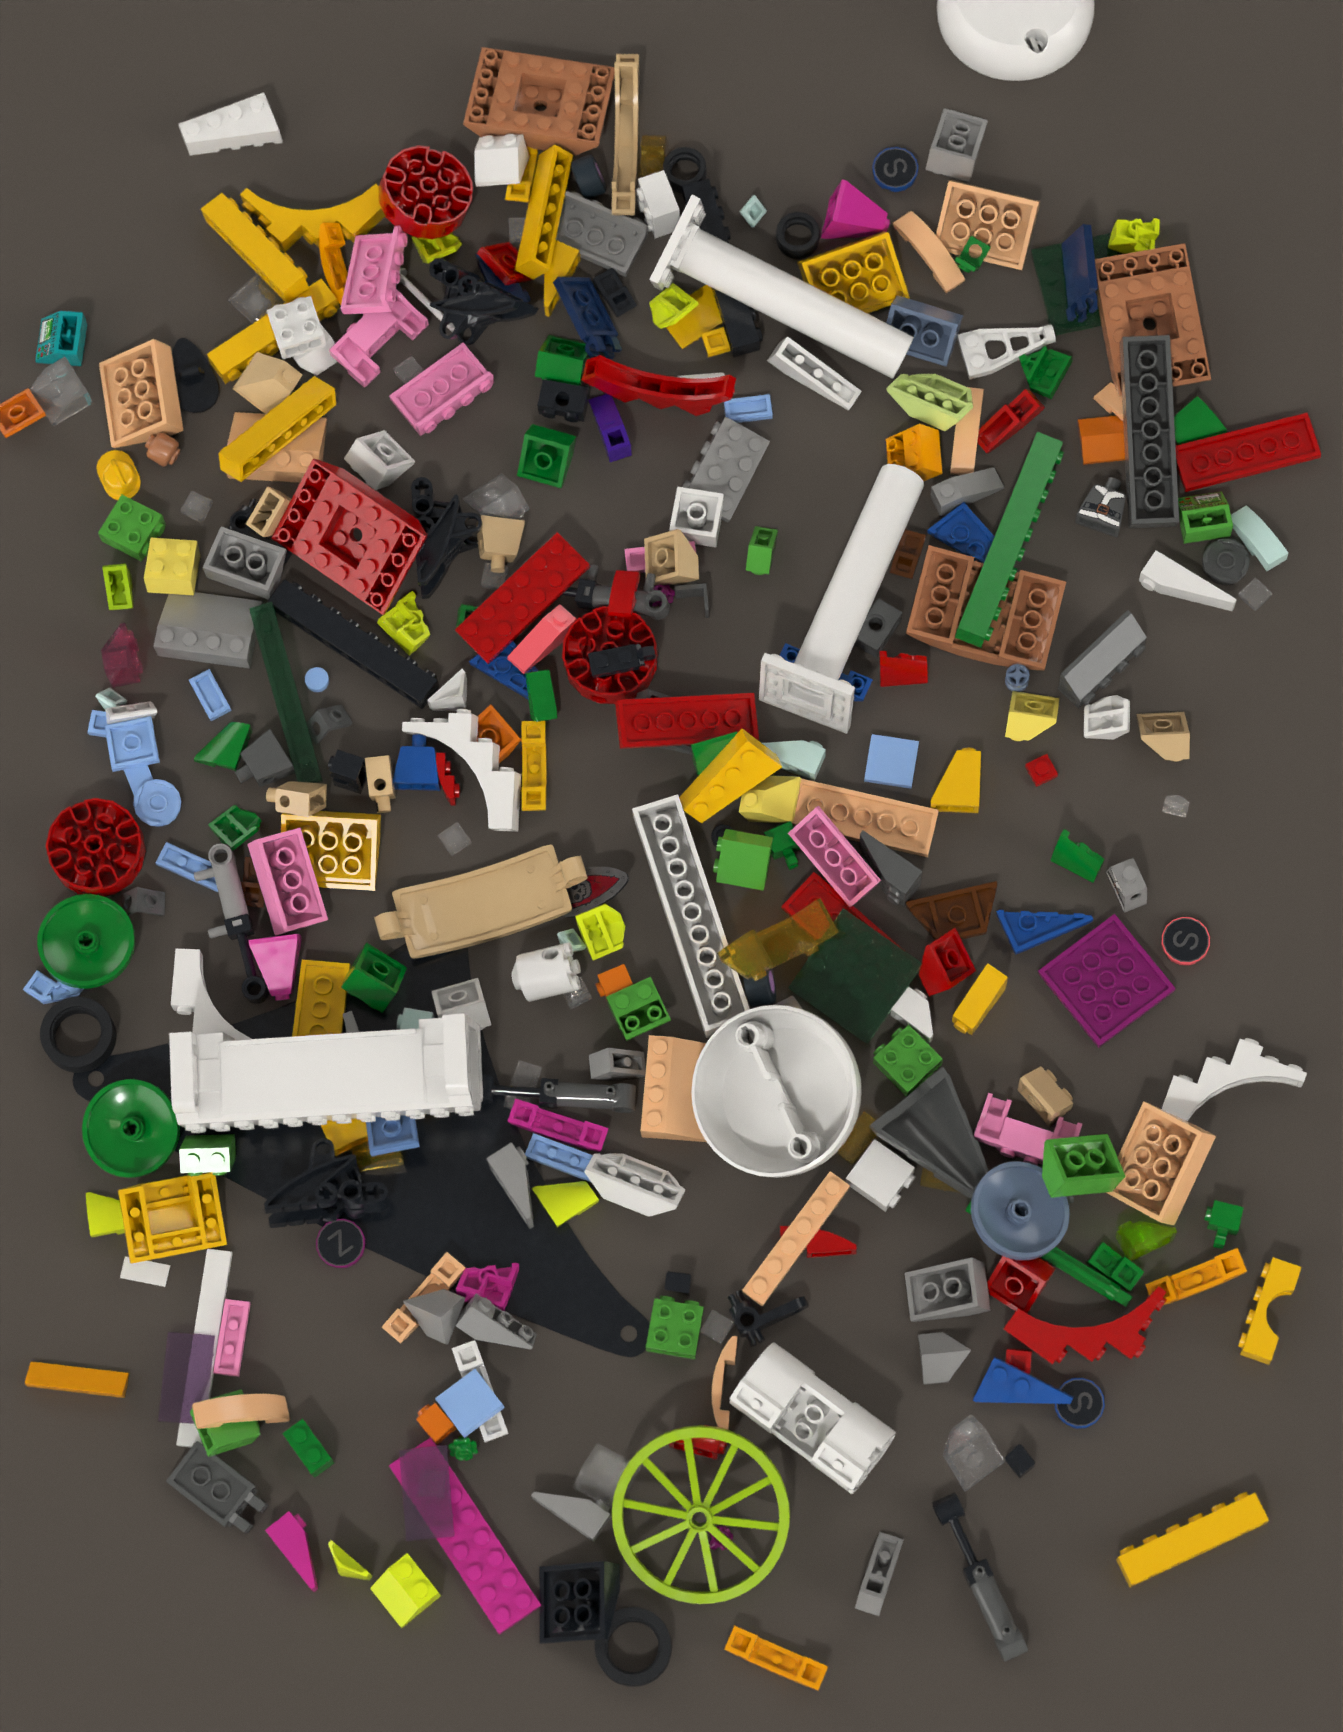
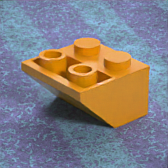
M918 424L886 438L888 464L904 466L918 474L923 481L942 474L939 430Z

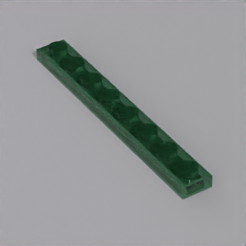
M272 602L249 608L297 781L308 783L322 782V774L274 605Z

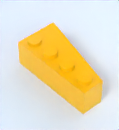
M741 729L679 797L683 810L700 823H703L782 768L777 754L744 729Z

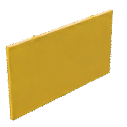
M708 285L701 287L690 295L699 305L676 324L666 327L681 349H684L696 340L698 341L702 337L701 333L711 331L722 324L712 288Z

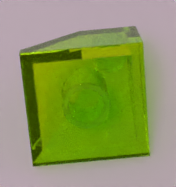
M1128 1221L1118 1227L1119 1231L1116 1232L1115 1237L1125 1257L1133 1261L1173 1242L1177 1231L1175 1227L1143 1221L1136 1223Z

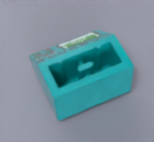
M59 311L41 319L36 363L82 366L88 325L83 312Z

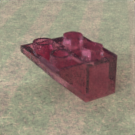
M121 623L101 650L104 670L113 688L139 683V674L143 673L140 659L138 660L137 652H139L137 639L134 638L133 630H128L126 623Z

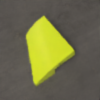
M1153 218L1151 222L1145 223L1141 219H1134L1133 221L1126 219L1117 220L1111 232L1108 248L1124 254L1155 249V240L1159 235L1160 220Z
M586 1181L535 1186L532 1188L557 1227L599 1202V1199Z
M91 1192L86 1193L90 1236L97 1237L112 1233H125L120 1200Z

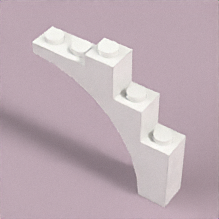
M457 709V713H449L448 719L434 718L433 722H425L423 718H411V722L402 723L403 732L410 735L421 734L439 740L451 747L468 763L477 776L484 792L488 809L489 829L494 831H518L521 774L514 772V768L511 767L499 768L500 745L493 743L492 739L478 738L477 742L478 716L472 714L471 710Z
M176 949L171 995L173 1010L182 1015H190L191 1012H194L193 1033L195 1034L223 1032L235 1040L251 1039L231 1026L214 1007L206 988L203 974V955L200 949Z
M1250 1038L1240 1039L1230 1065L1226 1064V1061L1222 1058L1215 1056L1212 1058L1207 1057L1197 1083H1194L1193 1079L1188 1076L1179 1075L1177 1077L1174 1075L1162 1110L1188 1121L1193 1113L1206 1101L1224 1090L1255 1082H1278L1301 1088L1307 1073L1303 1072V1069L1297 1065L1289 1064L1287 1066L1281 1064L1275 1057L1260 1056L1263 1047L1259 1046L1257 1041Z

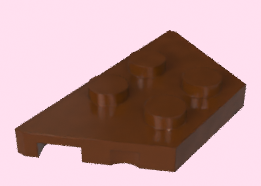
M997 881L907 901L906 908L934 940L952 928H956L961 940L984 935L987 933L997 889Z

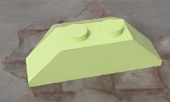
M901 374L887 387V392L910 417L943 431L958 423L973 408L970 388L937 374H915L910 376L908 374Z

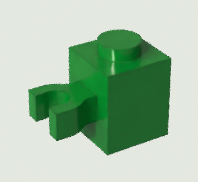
M791 821L764 832V836L773 837L771 848L773 859L776 860L784 857L789 871L798 867V860L794 852L800 850V847L788 834L794 828Z
M1214 1200L1212 1207L1207 1206L1204 1220L1208 1221L1207 1229L1217 1231L1213 1247L1223 1249L1227 1234L1237 1235L1244 1207Z

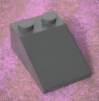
M862 830L859 848L870 868L880 878L879 885L884 894L887 895L886 898L894 905L900 904L905 907L906 902L911 899L921 885L922 870Z

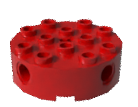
M419 145L403 149L390 159L379 185V204L386 218L394 226H400L403 232L417 238L436 239L451 234L461 226L472 201L473 182L466 167L452 154L445 151L441 153L437 150L429 149L428 146Z
M608 606L593 609L592 612L586 613L574 621L563 639L562 659L570 684L581 696L596 703L615 704L617 700L636 698L637 693L649 687L657 671L658 652L654 635L646 622L634 612L632 617L608 616ZM633 644H641V648L654 646L656 659L644 661L645 666L639 667V670L599 678L592 677L588 653Z
M99 798L84 800V802L77 803L72 807L69 806L61 811L50 826L46 841L49 864L63 885L78 895L94 894L109 896L118 893L129 886L139 874L146 853L143 833L130 812L114 801Z

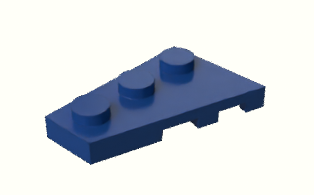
M964 502L927 530L929 535L964 555L974 557V561L981 563L985 562L995 537Z
M514 641L489 664L479 655L469 661L471 666L528 699L526 673L523 674L507 659L509 654L517 647ZM533 666V667H532L529 671H527V672H534V671H538V670L536 669L535 666Z

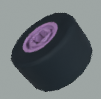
M592 154L571 162L573 174L585 199L589 200L607 191L601 171Z
M769 961L747 963L744 966L745 992L747 1000L752 1007L774 1004L776 1001L775 977Z

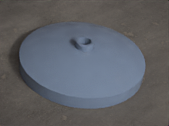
M1015 1161L1000 1164L982 1177L972 1195L971 1216L978 1235L993 1251L1010 1259L1031 1260L1047 1254L1062 1240L1069 1223V1205L1066 1196L1050 1197L1042 1178L1041 1167L1027 1162Z

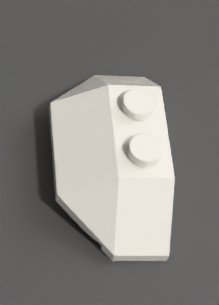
M594 1153L585 1169V1174L603 1199L648 1217L675 1210L685 1193V1189L679 1185L678 1181L669 1171L626 1154L601 1155L600 1153Z

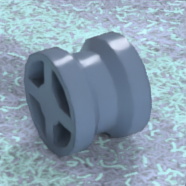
M1022 664L1011 665L1006 671V687L1011 691L1017 692L1025 690L1029 682V670Z

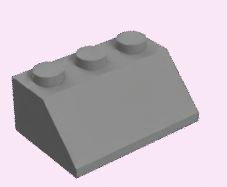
M220 527L204 563L203 570L209 579L269 600L281 580L286 549Z

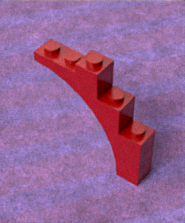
M599 355L586 360L582 381L624 403L641 399L660 410L675 405L694 416H699L710 412L713 405L732 400L735 392L736 378L731 375L702 379L664 376L634 369Z
M1158 1286L1143 1303L1130 1313L1112 1322L1093 1327L1073 1328L1053 1325L1038 1320L1017 1309L1003 1330L1051 1365L1055 1361L1058 1363L1062 1361L1068 1352L1064 1349L1066 1345L1090 1362L1094 1359L1100 1360L1107 1350L1104 1347L1105 1343L1131 1360L1133 1356L1139 1358L1146 1348V1345L1143 1344L1146 1338L1138 1332L1139 1330L1144 1332L1152 1322L1149 1316L1154 1309L1158 1312L1167 1301L1164 1297L1167 1292Z

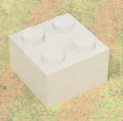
M665 171L639 178V188H636L638 199L636 200L640 212L644 211L646 217L644 221L648 232L652 231L655 238L673 233L680 219V209Z

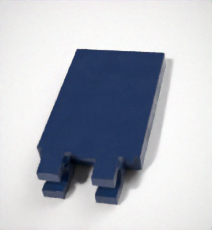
M1082 224L1061 244L1069 307L1066 310L1068 321H1073L1076 318L1075 312H1077L1079 315L1078 322L1082 323L1087 319L1086 302L1089 304V313H1094L1098 309L1097 295L1095 293L1098 289L1092 229L1091 225Z
M558 277L555 279L553 284L581 340L586 343L585 351L588 356L593 358L599 356L597 352H602L606 358L613 359L615 357L613 352H620L622 350L617 338L618 333L591 279L583 277Z

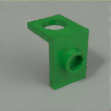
M970 236L960 256H957L954 261L959 263L958 268L967 273L971 271L976 272L979 270L991 246ZM974 244L982 248V254L978 258H972L969 255V248Z

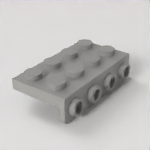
M566 191L556 240L580 251V258L606 269L613 268L616 273L626 277L648 236L647 225L638 218L632 219L625 215H612V210L604 207L602 203L596 200H587L577 192Z
M725 416L721 422L716 421L710 432L713 434L711 441H706L700 451L703 456L700 462L696 460L690 471L693 474L690 482L686 480L682 487L724 494L721 519L728 523L770 441Z

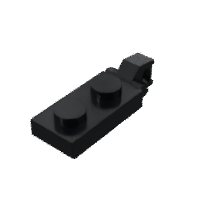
M633 644L588 653L592 677L599 678L639 670V667L645 666L644 661L656 659L654 646L641 648V644Z

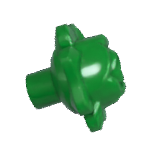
M460 1435L458 1439H454L453 1443L448 1445L450 1456L456 1457L459 1461L472 1459L473 1455L478 1453L477 1442L470 1441V1438L467 1436L464 1438Z

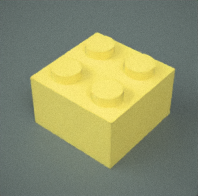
M150 538L144 573L147 592L194 596L201 556L198 542L194 540Z

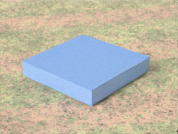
M151 716L104 725L113 772L160 763Z
M872 734L864 782L912 789L919 741Z
M476 1369L435 1398L464 1438L505 1408Z

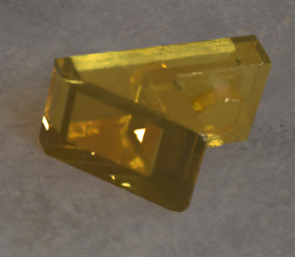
M642 136L640 178L663 171L665 136Z

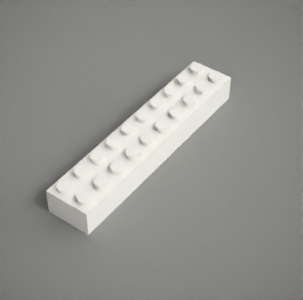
M677 794L633 808L632 812L705 1036L709 1038L725 1022L750 1008Z

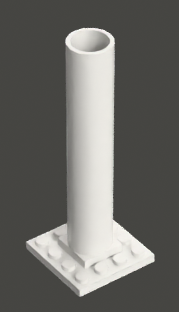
M691 195L649 279L655 288L661 291L665 287L669 288L674 279L673 270L679 273L682 272L892 379L895 377L914 339L913 336L701 230L699 226L706 213H704L701 199Z
M896 464L882 466L795 662H788L777 654L770 655L764 653L760 671V701L843 733H848L851 726L855 687L845 680H839V677L924 488V482L918 474Z

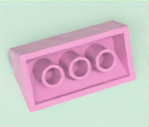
M819 806L788 833L849 907L857 903L880 883V878Z
M301 828L256 839L247 844L275 936L328 920Z

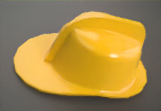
M119 450L108 451L100 457L96 468L107 494L115 500H118L121 495L130 499L134 497L140 489L141 481L131 457Z

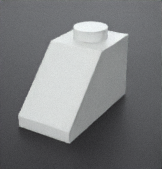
M908 987L891 1008V1016L906 1027L910 1025L930 1044L933 1039L929 1003L926 1000L927 996L919 989L913 990Z

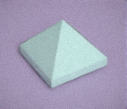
M753 195L739 212L748 224L754 228L767 210L758 198Z
M107 688L95 696L104 710L127 703L124 697L111 688Z
M574 929L561 931L557 934L560 944L571 943L573 952L586 948V945Z

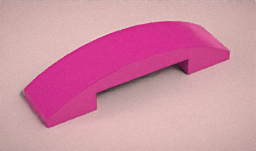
M516 1098L508 1118V1123L532 1133L597 1152L602 1151L609 1128L588 1121L584 1123L541 1109L538 1105Z

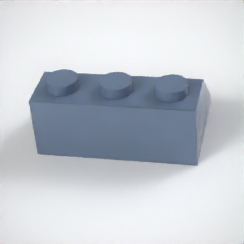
M897 295L891 304L886 323L914 337L907 355L947 366L957 340L963 315Z

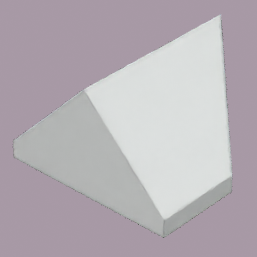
M461 669L427 700L432 711L466 709L467 677L465 671Z

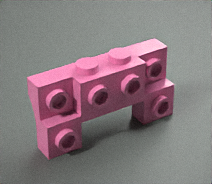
M396 289V301L393 302L392 311L364 313L363 317L357 323L351 324L346 334L329 349L330 355L347 369L351 377L365 388L381 372L380 367L370 358L399 329L410 339L414 340L429 325L428 319L413 307Z
M988 1093L974 1133L975 1140L996 1147V1150H999L1001 1155L1008 1158L1017 1156L1023 1158L1024 1162L1037 1166L1038 1164L1043 1165L1044 1142L1047 1139L1079 1137L1082 1124L1078 1123L1076 1125L1064 1121V1118L1059 1116L1053 1133L1007 1117L1012 1101L1008 1099L1003 1101L994 1098L993 1094Z

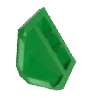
M233 805L209 823L208 826L219 840L233 851L259 831L262 820L255 813Z

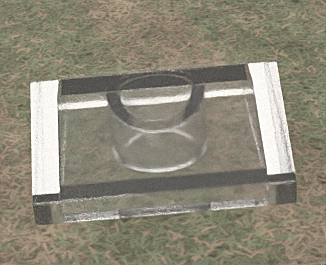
M597 1443L585 1461L573 1488L596 1501L599 1500L612 1509L618 1481L629 1460ZM639 1466L633 1474L628 1484L625 1496L628 1493L632 1483L634 1482L639 1470L641 1469V1466Z

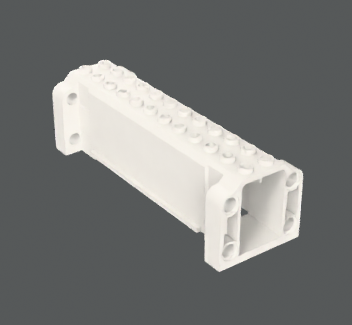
M466 1014L442 1015V1018L419 1019V1029L235 1040L223 1032L195 1034L193 1032L169 1033L172 1108L178 1125L185 1127L186 1131H191V1133H205L206 1128L215 1129L217 1132L230 1131V1127L233 1126L240 1130H252L254 1125L264 1126V1128H279L280 1123L288 1125V1127L303 1126V1122L312 1123V1125H327V1120L336 1121L337 1124L352 1123L351 1119L361 1120V1122H375L376 1117L385 1118L386 1121L400 1120V1116L404 1115L410 1117V1119H423L425 1114L442 1118L449 1117L451 1112H455L459 1116L474 1115V1111H480L481 1102L483 1101L480 1025Z

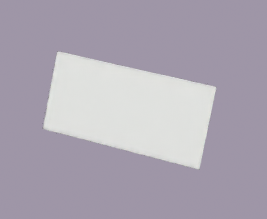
M125 1256L120 1278L165 1287L170 1265L151 1261L130 1264L129 1257Z

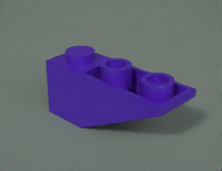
M605 394L589 399L588 401L609 462L632 456L631 444L612 396Z

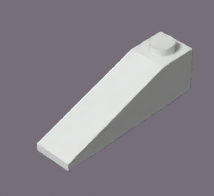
M788 336L778 343L767 360L784 374L846 410H850L862 392Z
M1158 551L1154 552L1140 573L1139 581L1147 590H1155L1160 594L1232 611L1235 607L1236 598Z

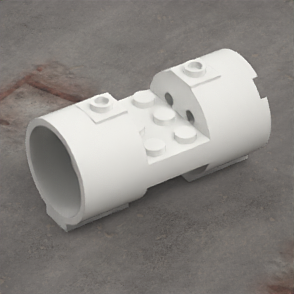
M775 1342L770 1344L759 1356L729 1398V1403L794 1449L810 1461L813 1466L851 1494L865 1481L867 1475L882 1458L896 1434L893 1429L859 1404L850 1402L816 1377L813 1370Z

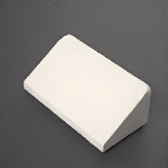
M151 701L105 709L107 724L147 716L154 718L157 714V709Z

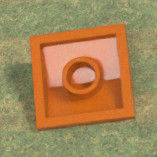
M29 388L0 404V431L5 438L46 416Z
M1118 416L1078 420L1083 465L1125 460L1123 421Z
M490 704L478 715L477 742L478 738L492 739L493 743L500 745V763L512 753L522 739L493 705Z

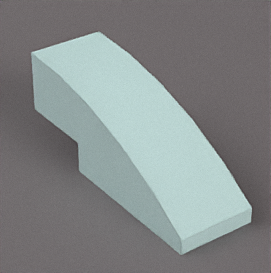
M1247 505L1231 514L1233 529L1251 555H1255L1266 571L1287 560L1288 551L1263 520Z

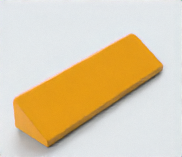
M31 1361L25 1385L27 1387L125 1398L129 1373Z

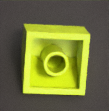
M408 1553L389 1567L370 1588L401 1628L441 1597L440 1593Z

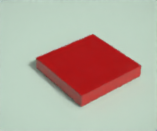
M510 242L481 247L477 252L505 285L532 280L515 270L518 251Z

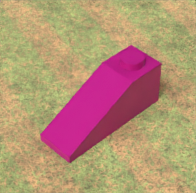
M288 1511L265 1531L309 1588L315 1592L318 1590L308 1535L303 1529L307 1525L298 1513L293 1516Z

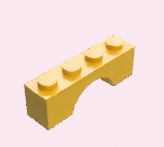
M1274 1257L1271 1259L1270 1264L1265 1262L1261 1277L1265 1279L1262 1287L1257 1286L1253 1300L1257 1301L1255 1310H1249L1246 1319L1249 1329L1247 1334L1242 1332L1238 1347L1242 1348L1240 1355L1268 1365L1270 1364L1279 1337L1268 1325L1266 1318L1267 1307L1277 1297L1292 1295L1301 1271L1300 1266Z

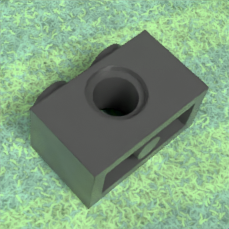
M878 598L875 604L871 605L854 645L877 658L879 651L883 650L901 623L902 612ZM879 624L882 628L875 631L870 629V625Z

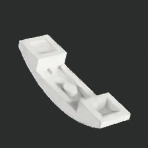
M473 1340L452 1348L462 1378L476 1369L493 1391L476 1341ZM501 1411L479 1427L485 1443L508 1434Z

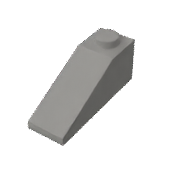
M993 467L955 476L931 486V499L941 517L953 511L963 502L969 505L1003 490L1004 485Z
M533 1492L531 1495L534 1501L593 1542H595L611 1519V1515L608 1513L610 1508L599 1500L594 1503L589 1499Z
M879 1532L859 1591L855 1609L876 1616L880 1615L904 1539Z

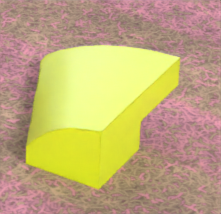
M413 591L400 599L394 608L381 616L377 621V624L409 656L430 636L429 629L423 622V613L417 608L415 602L416 594Z

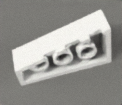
M264 92L179 124L182 137L190 155L219 152L220 149L226 148L235 150L240 149L241 146L254 145V147L263 146V143L274 142V144L283 143Z

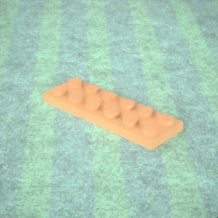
M801 779L793 827L819 806L846 839L860 842V833L863 830L890 849L928 857L939 810Z

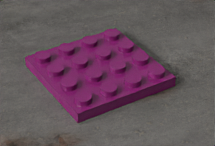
M1115 914L1038 970L1040 977L1098 1048L1172 994L1176 989Z

